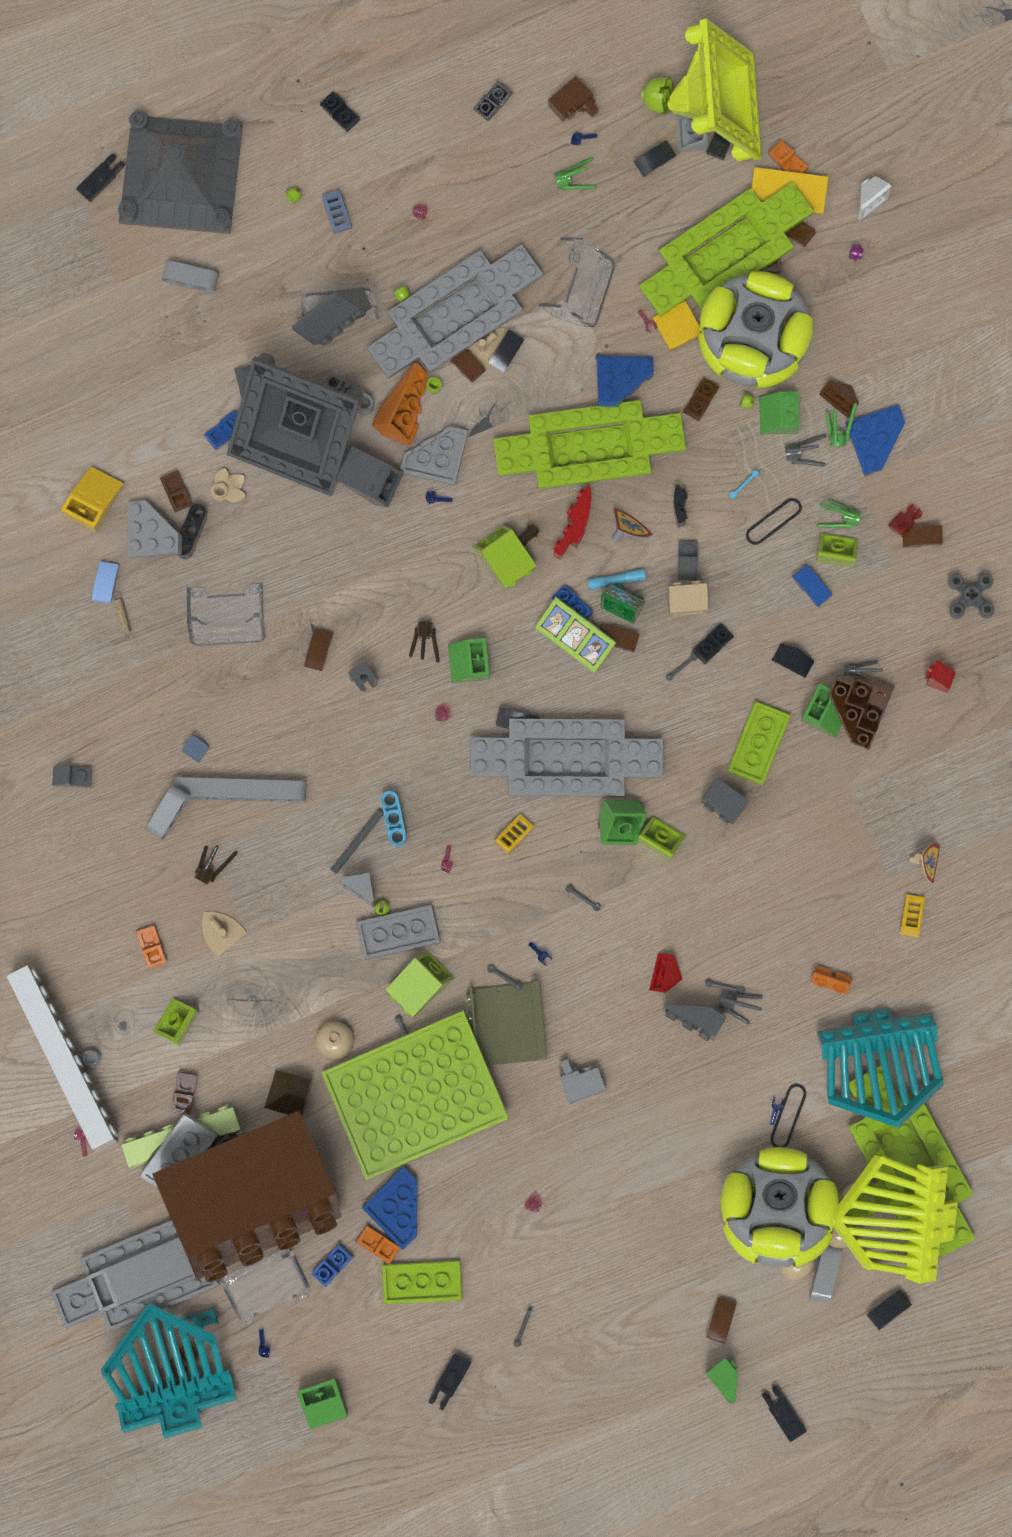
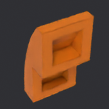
M782 140L768 153L783 171L805 173L809 169V166L795 155V151Z
M155 925L137 930L136 934L148 969L167 963Z
M365 1226L355 1241L388 1264L391 1263L400 1247L368 1226Z

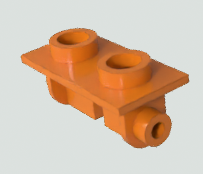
M822 966L815 967L811 983L818 987L834 990L836 993L848 994L852 978L849 977L850 975L836 971L835 977H832L833 970Z

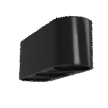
M201 504L191 506L180 531L182 546H189L187 552L177 554L181 559L192 557L207 521L206 509ZM196 511L203 512L200 518H195L193 515ZM194 528L196 533L194 535H187V530Z

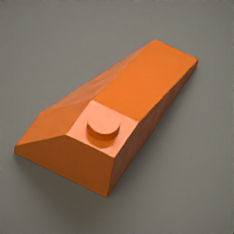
M417 362L413 363L383 403L372 423V426L384 437L406 446L411 445L418 431L419 424L416 422L418 414L421 413L422 407L419 406L421 396L425 393L428 373Z

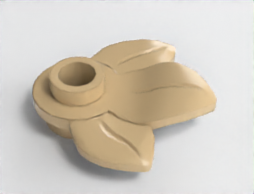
M226 468L219 470L215 475V484L211 488L212 497L217 501L227 500L231 503L242 501L246 497L245 493L240 490L244 484V475L234 474L229 476ZM219 489L224 490L222 495L217 494Z

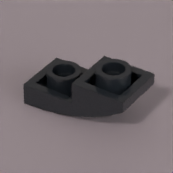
M497 81L473 110L489 121L513 93Z
M331 92L320 103L324 111L346 132L360 121L359 116L348 108L345 102L334 92Z
M666 140L633 162L642 176L646 177L677 155Z
M508 329L498 344L497 349L488 360V363L504 373L522 345L524 338Z
M679 484L675 486L673 499L674 516L678 528L685 526L686 519H688L685 509H681V507L686 505L687 493L684 488L681 489Z
M720 623L692 650V653L704 664H707L734 636Z
M499 707L495 726L509 729V719H539V716Z
M899 1289L869 1312L867 1316L876 1328L881 1330L897 1316L909 1309L912 1304Z

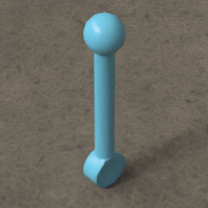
M754 469L752 474L735 491L730 492L729 497L735 499L737 494L754 477L759 475V470Z

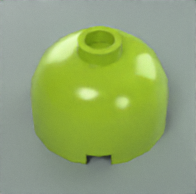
M655 77L642 89L641 98L644 100L648 110L657 114L667 115L669 113L668 100L673 92V82L669 79L670 77Z

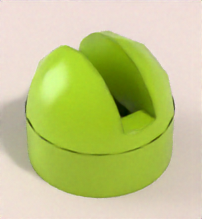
M292 187L285 192L286 197L292 204L298 202L302 196L301 191L298 192L299 189L296 187Z
M406 286L393 292L395 298L400 302L409 298V291Z
M436 377L429 378L426 384L427 391L431 394L438 393L442 386L440 379Z
M744 393L740 407L744 409L752 408L754 404L751 402H755L754 397Z
M381 900L375 904L374 909L377 915L385 916L389 913L390 906L388 902ZM381 903H384L383 913L379 912Z

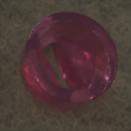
M417 204L412 210L414 217L424 220L427 215V205Z
M437 707L435 710L436 721L441 722L451 718L447 707Z
M535 1195L530 1196L525 1202V1208L532 1213L538 1212V1208L542 1207L540 1199Z

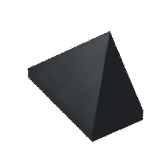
M780 644L772 659L773 662L803 678H806L814 663L799 648Z

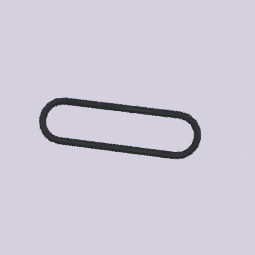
M794 498L783 502L748 529L746 533L747 541L753 545L762 543L799 515L802 510L801 503ZM790 501L798 503L799 510L797 513L760 541L753 542L749 539V532L785 504Z
M794 1084L787 1090L770 1138L771 1144L774 1147H786L790 1142L806 1098V1090L800 1084ZM799 1087L803 1090V1098L786 1143L778 1146L773 1141L775 1131L791 1089Z

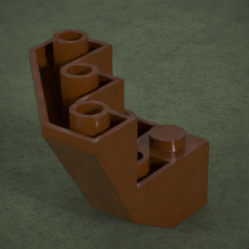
M859 675L835 677L829 697L852 744L867 750L870 749L895 686L878 679Z

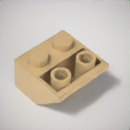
M694 581L690 585L673 583L672 586H669L667 596L670 617L708 613L707 583Z

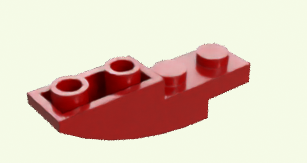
M588 485L585 490H580L576 497L578 499L575 506L571 505L566 513L568 515L567 521L571 525L568 524L563 531L564 537L561 541L557 540L553 547L554 557L561 560L570 545L577 549L586 531L591 509V487Z

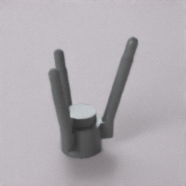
M826 434L785 446L786 460L791 461L792 464L824 467L825 463L799 460L798 458L802 457L801 451L819 448L818 444L800 446L826 438Z
M877 660L849 663V665H844V676L859 675V673L882 672L883 669L860 668L878 664Z
M729 991L728 993L722 992L718 1007L723 1008L722 1012L728 1013L746 1024H749L750 1021L730 1010V1008L734 1009L735 1005L762 1011L761 1007L737 1001V998L762 999L761 995Z

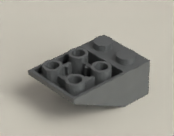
M350 446L335 480L373 505L388 508L404 474L393 466Z
M666 1004L663 1010L667 1018L672 1021L676 1019L681 1021L684 1028L689 1031L696 1030L699 1032L698 1036L706 1041H709V1039L713 1041L727 1018L713 1008L704 1006Z

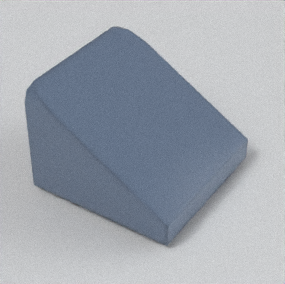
M192 735L182 748V752L199 763L209 746Z

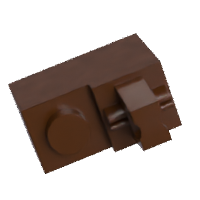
M576 76L548 99V107L562 122L566 119H571L576 114V110L582 113L586 111L592 118L598 114V108L594 105L593 94Z

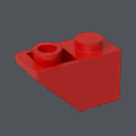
M936 660L935 664H930L925 676V679L928 680L926 685L948 693L956 672Z

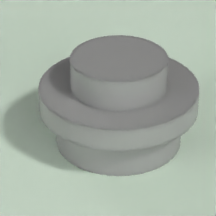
M87 1049L83 1052L81 1061L85 1067L95 1068L99 1065L101 1056L97 1050Z

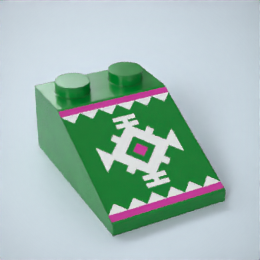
M610 584L601 595L600 608L634 625L644 607L645 601L642 600L643 597L639 594L626 592V589L621 585L616 584L614 586Z

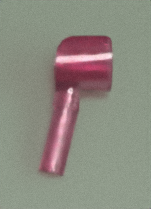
M642 309L638 310L645 323V331L651 333L648 329L649 324L653 325L656 330L657 324L654 321H649Z
M447 845L445 857L441 863V870L450 873L453 863L448 861L451 845Z
M77 1129L74 1132V1140H80L82 1155L85 1157L87 1156L86 1136L83 1130Z

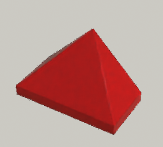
M658 953L649 991L666 993L683 978L675 956Z

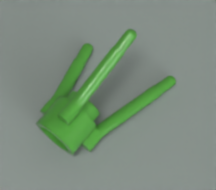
M590 157L566 170L554 174L558 189L562 187L563 191L596 189V185H569L572 183L570 176L587 170V167H579L591 162L593 158Z
M857 403L853 405L845 434L843 430H838L836 409H833V430L829 412L825 413L830 446H845V441H849Z
M831 499L828 502L839 508L820 503V507L843 514V521L846 523L818 524V527L851 529L852 525H858L861 512L856 511V509L849 508Z

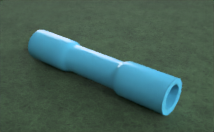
M638 569L623 574L588 579L589 590L605 588L610 584L616 585L646 580L644 569Z

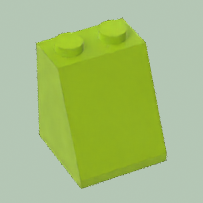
M504 525L473 546L501 586L505 588L515 586L518 583V579L522 576L530 575L534 571L533 568L536 567V564L514 531Z
M426 951L415 957L388 986L386 991L393 1001L398 1002L402 1006L403 1011L407 1015L414 1017L454 977Z

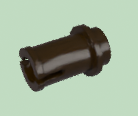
M531 524L518 536V539L525 546L534 537L537 538V534L540 532Z

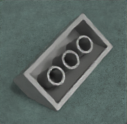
M363 287L336 290L291 327L293 331L311 344H322V346L330 344L334 337L343 334L345 328L354 325L355 320L364 317L366 312L372 307Z

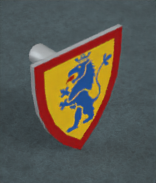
M613 507L617 528L612 537L613 541L618 542L623 535L634 540L637 538H648L653 535L631 515Z

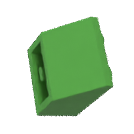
M486 638L468 639L448 645L452 683L490 680Z
M820 683L801 721L836 738L842 722L829 697L831 688Z
M336 1379L297 1391L310 1429L348 1417Z

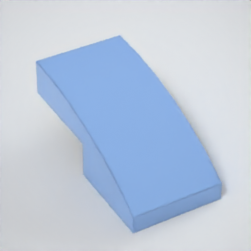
M100 561L92 601L111 604L119 564Z

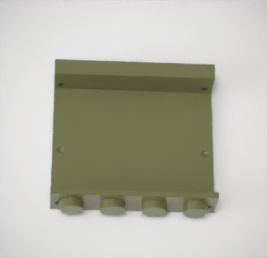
M539 981L521 984V990H516L513 985L478 989L469 987L470 993H466L467 1004H471L472 1012H468L469 1023H473V1033L487 1066L547 1060Z

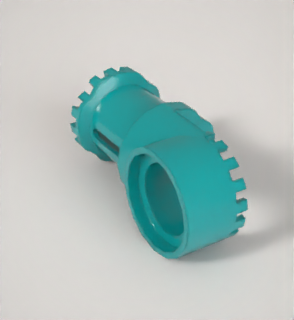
M210 1307V1310L206 1312L195 1313L183 1318L185 1321L191 1320L195 1326L201 1329L210 1324L219 1323L217 1316H214L216 1313L213 1307Z

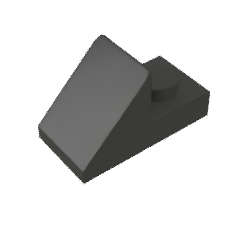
M679 541L678 580L697 581L698 542Z
M70 764L53 767L52 786L91 788L92 768L72 767Z

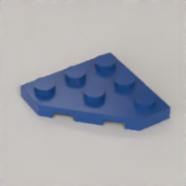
M597 356L598 406L617 407L624 398L638 390L642 383L650 380L654 374L653 357Z
M899 405L853 420L849 436L864 476L883 469L905 424V419Z
M405 1167L394 1175L362 1207L402 1250L417 1237V1180Z

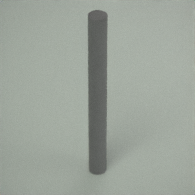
M380 810L376 811L330 869L332 872L338 873L384 814Z

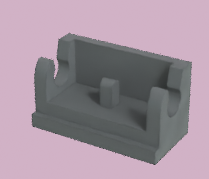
M364 661L348 672L351 682H354L363 692H365V688L362 685L367 681L373 688L378 685L375 675Z

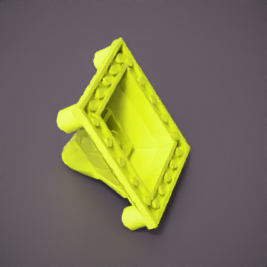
M708 19L700 20L699 24L688 26L687 31H685L687 42H690L691 45L698 44V51L694 54L687 75L682 78L668 100L669 110L674 114L693 119L691 126L698 135L716 132L734 144L731 153L737 161L740 162L748 159L760 160L762 159L754 53Z

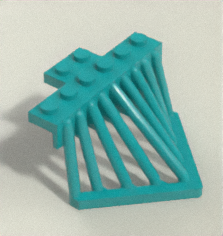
M890 1008L878 1009L876 1011L851 1014L853 1026L846 1025L840 1028H828L817 1031L822 1059L827 1060V1099L830 1105L894 1127H900L944 1086L934 1042H938L937 1025L932 1013H921L915 1016H903L893 1019ZM922 1044L927 1045L934 1074V1079L931 1082ZM910 1046H913L916 1051L924 1088L919 1091ZM898 1048H901L904 1053L913 1097L910 1102ZM886 1050H889L892 1056L902 1109L899 1112ZM873 1052H877L881 1063L891 1113L885 1112L882 1108ZM861 1054H864L867 1060L874 1107L866 1105ZM852 1055L858 1102L850 1100L848 1056ZM839 1057L842 1096L835 1094V1059Z
M148 1304L101 1368L103 1378L119 1401V1403H115V1408L119 1414L123 1433L160 1423L164 1439L203 1428L199 1411L237 1400L232 1376L229 1370L224 1371L216 1336L152 1304ZM157 1319L163 1321L180 1385H176ZM149 1321L164 1368L168 1387L164 1389L146 1336L145 1326ZM173 1327L179 1329L191 1372L190 1382H188ZM189 1335L195 1337L204 1372L203 1378H200ZM138 1337L154 1381L155 1392L153 1393L133 1346ZM204 1342L211 1346L216 1367L214 1375H212ZM126 1353L130 1357L141 1384L143 1396H139L123 1365L122 1358ZM115 1368L119 1372L132 1399H126L111 1374Z

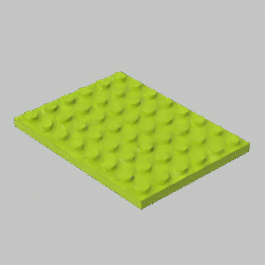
M465 1011L456 1013L321 1072L366 1181L509 1119Z

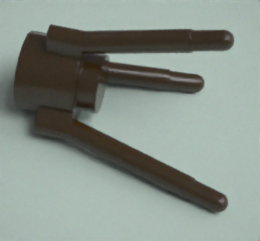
M418 622L409 657L413 656L419 636L422 639L421 660H424L426 639H430L431 636L436 662H440L435 636L436 629H433L432 622Z
M205 846L194 878L207 885L210 881L214 882L220 872L238 854L237 851L212 874L213 870L209 866L218 850V846L214 847L206 865H203L208 846Z

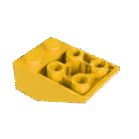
M91 466L70 493L61 511L67 518L97 533L124 483Z

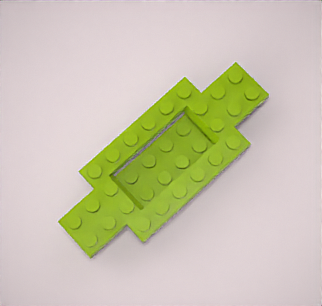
M793 182L762 203L750 188L659 249V254L668 266L640 284L639 289L659 317L689 297L702 310L705 300L715 287H720L730 279L746 274L749 276L751 271H762L792 251L794 246L784 233L814 214V211ZM746 216L745 219H743L742 221L731 227L729 230H727L726 232H724L723 234H721L720 236H718L717 238H715L714 240H712L711 242H709L708 244H706L705 246H703L702 248H700L699 250L685 258V256L690 254L692 251H694L695 249H697L698 247H700L701 245H703L704 243H706L707 241H709L710 239H712L713 237H715L716 235H718L719 233H721L722 231L736 223L738 220Z
M640 400L622 402L617 407L593 406L528 415L530 434L493 439L498 477L536 472L539 490L651 475L649 456L686 451L681 413L643 418ZM624 423V425H618V426L603 427V428H596V429H589V430H582V431H574V432H567V433H560V434H553V435H550V434H549V433H553V432H560V431H567V430H575V429H582V428H589V427H597V426H604V425Z
M879 1066L876 1068L882 1108L885 1112L891 1113L882 1068ZM868 1072L863 1075L866 1105L874 1107ZM856 1079L849 1082V1090L855 1101L858 1102ZM894 1090L899 1112L902 1109V1104ZM912 1094L908 1095L909 1102L913 1099ZM925 1104L900 1127H894L865 1116V1119L848 1127L867 1164H869L874 1155L881 1154L917 1169V1164L932 1167V1162L935 1166L945 1165L948 1167L945 1201L953 1200L960 1203L974 1195ZM882 1164L879 1168V1171L916 1182V1177L885 1164ZM881 1180L887 1190L905 1194H914L915 1190ZM894 1199L889 1202V1205L907 1207L912 1206L913 1203ZM958 1206L954 1240L940 1243V1258L975 1240ZM895 1214L897 1220L912 1218V1216Z

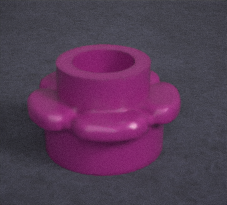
M853 244L851 247L849 259L854 260V262L862 258L864 249L861 248V244Z

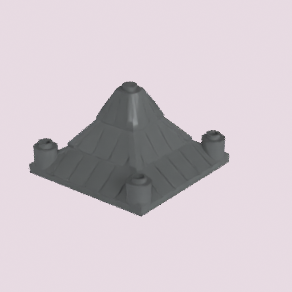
M142 111L133 112L129 117L130 133L122 201L118 207L119 224L231 234L243 126L233 119L226 120L223 124L152 118L147 117Z
M261 353L258 357L255 356L252 359L226 455L332 496L338 483L335 478L344 458L357 410L364 400L363 393L357 388H350L346 393L337 391L334 388L275 366V359L271 354Z

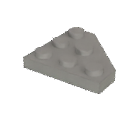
M449 426L440 434L429 438L418 447L404 453L400 472L404 475L455 486L468 430Z
M146 500L128 502V558L182 554V535L156 511L150 502Z

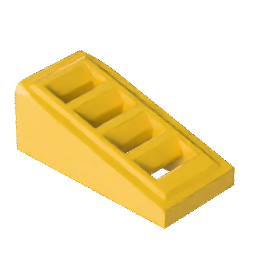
M520 814L494 842L509 855L535 826ZM521 821L527 827V829L524 830L517 823ZM514 826L522 833L521 835L513 830ZM509 832L517 838L515 841L507 835ZM504 837L512 843L510 846L503 841Z
M906 894L900 930L901 935L920 936L925 897ZM909 902L920 904V907L909 905ZM908 910L917 911L919 914L910 913ZM907 918L917 919L918 922H916V921H910V920H906V919H907Z

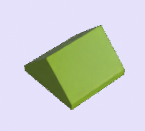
M821 532L816 561L853 568L856 562L858 539Z
M653 816L639 835L638 842L671 861L686 835Z
M172 998L153 1032L180 1046L197 1017L198 1011Z

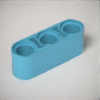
M387 791L382 795L381 802L388 837L393 847L401 848L406 843V833L399 799L395 792ZM387 797H394L395 803L387 805L385 799ZM392 815L399 817V821L395 824L389 822V817ZM401 834L403 839L401 842H394L392 840L393 836Z

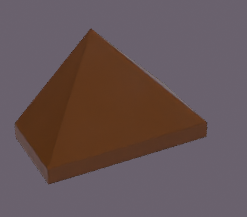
M829 380L819 394L847 418L851 415L854 403H857V406L859 404L853 387L840 382Z

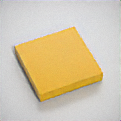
M686 301L663 316L659 317L657 315L652 318L669 351L698 338L701 334L700 326Z

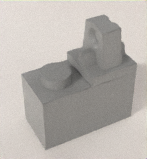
M568 1059L560 1062L563 1072L559 1073L560 1081L569 1104L606 1091L598 1067L595 1069L593 1066L582 1069L583 1073L579 1074L576 1067L571 1069Z

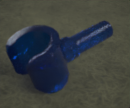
M575 132L571 137V144L581 145L582 140L597 138V133L585 135Z
M428 491L425 494L426 501L429 504L436 502L452 503L453 498L436 497L435 491Z
M532 942L529 943V946L538 955V960L544 966H547L544 963V959L549 957L552 960V957L546 951L539 950Z
M776 1097L772 1099L773 1113L770 1125H774L778 1111L783 1108V1098L779 1105L775 1104Z
M261 1329L259 1330L260 1346L258 1352L261 1357L269 1358L270 1347L264 1346V1330Z

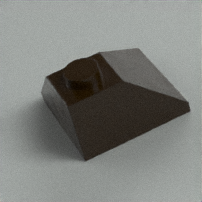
M275 1071L264 1108L286 1115L299 1111L301 1116H303L313 1081L294 1074Z

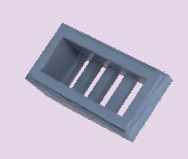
M337 190L323 195L322 201L333 233L336 234L351 229L352 227L340 191ZM337 206H340V207H341V208H339V209L330 211L331 208H334V207H337ZM343 213V216L336 217V218H333V217H332V216H335V215H338V214ZM343 220H345V222H346V223H343V224H340V225L335 226V223H337V222H340V221H343Z

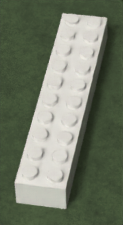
M27 965L7 975L92 1150L97 1153L117 1143L115 1137L118 1136V1133L114 1126L109 1125L107 1120L110 1117L106 1109L100 1107L99 1102H101L97 1091L91 1089L90 1085L93 1083L86 1072L83 1073L81 1068L84 1065L77 1054L74 1055L73 1051L76 1049L71 1039L66 1038L64 1035L67 1033L66 1028L60 1020H57L58 1012L55 1006L48 1002L47 999L50 996L43 985L40 986L39 982L42 980L38 972Z

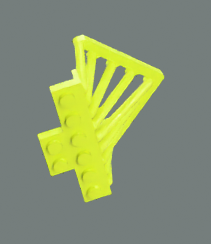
M881 1154L874 1155L838 1204V1210L833 1219L834 1229L864 1269L906 1275V1279L918 1284L936 1281L940 1243L954 1240L958 1202L953 1200L945 1201L947 1166L927 1167L917 1164V1169L887 1156ZM882 1164H885L916 1177V1182L879 1171V1168ZM872 1178H878L915 1190L914 1194H905L868 1186V1183ZM861 1193H867L913 1203V1205L900 1207L857 1201V1198ZM856 1208L912 1216V1218L893 1220L845 1215L849 1209ZM845 1224L907 1228L911 1230L899 1232L852 1226L846 1227ZM853 1235L909 1240V1242L894 1243L862 1239L859 1237L855 1239ZM862 1247L908 1252V1254L900 1255L869 1249L863 1250ZM870 1258L907 1263V1265L901 1267L871 1261Z

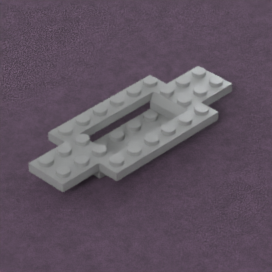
M523 245L512 250L493 264L489 263L480 250L389 310L387 314L397 328L368 346L367 350L388 379L418 359L419 361L421 360L428 372L432 373L477 343L480 339H483L522 313L523 309L514 298V295L543 277V273ZM476 277V280H474L473 282H471L470 284H468L467 286H465L464 288H462L461 290H459L458 292H456L455 294H453L452 296H450L449 298H447L446 300H444L443 302H441L440 304H438L437 306H435L434 308H432L431 310H429L428 312L414 320L415 317H417L418 315H420L421 313H423L424 311H426L427 309H429L430 307H432L433 305H435L436 303H438L439 301H441L442 299H444L445 297H447L448 295H450L451 293H453L454 291H456L457 289H459L460 287H462L463 285H465L466 283H468Z
M509 719V738L471 737L470 776L509 777V796L624 797V778H663V739H625V720ZM542 739H605V740H542Z
M169 1221L80 1258L87 1276L54 1290L51 1294L65 1329L102 1314L107 1328L111 1332L135 1322L148 1304L163 1310L216 1288L219 1284L217 1281L206 1282L204 1277L196 1280L172 1221Z

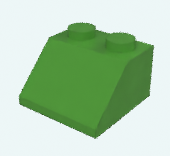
M798 391L776 392L759 397L760 435L798 434Z
M604 800L599 814L602 845L637 844L647 816V812L638 800Z
M723 1358L705 1374L730 1404H733L736 1401L738 1378L736 1369L738 1367L731 1359Z

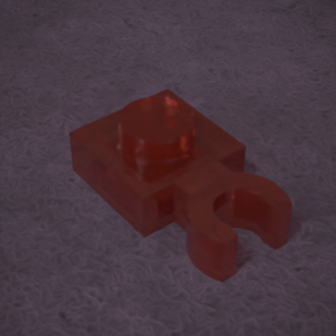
M911 504L905 514L900 512L888 524L889 528L903 538L916 525L914 520L922 516L921 509L914 512L916 508Z

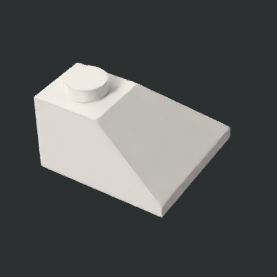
M875 176L871 180L869 178L861 184L857 217L859 221L888 199L892 187L889 183Z

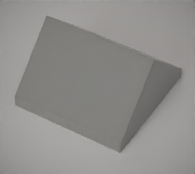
M681 115L677 116L678 152L707 151L708 133L698 135L691 126L693 119Z
M369 873L342 877L340 879L342 887L372 908L375 906Z

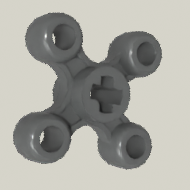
M954 574L949 578V587L961 594L960 602L950 607L949 614L952 618L960 619L963 617L965 609L968 607L977 608L980 616L985 619L992 617L995 610L994 606L983 601L981 597L982 591L991 588L993 585L991 575L982 574L975 586L966 585L962 576ZM953 580H957L959 584H954ZM983 580H987L988 584L983 583ZM969 593H972V596H974L973 600L968 596ZM987 608L990 612L986 613L984 609ZM954 609H958L960 613H955Z

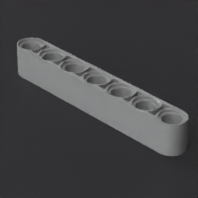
M176 777L173 783L190 795L189 799L305 802L306 782Z

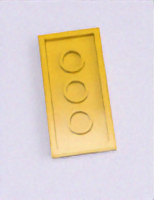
M754 167L751 189L761 203L793 182L813 209L814 214H824L828 184L827 176Z

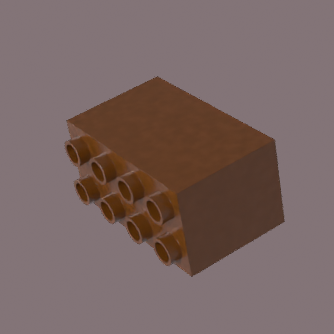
M299 1111L152 1173L196 1280L204 1277L206 1282L217 1281L227 1275L226 1267L240 1261L243 1266L256 1264L264 1258L263 1251L278 1246L281 1251L290 1249L301 1242L300 1235L314 1230L317 1235L327 1233L337 1226L336 1220L342 1217L335 1190Z

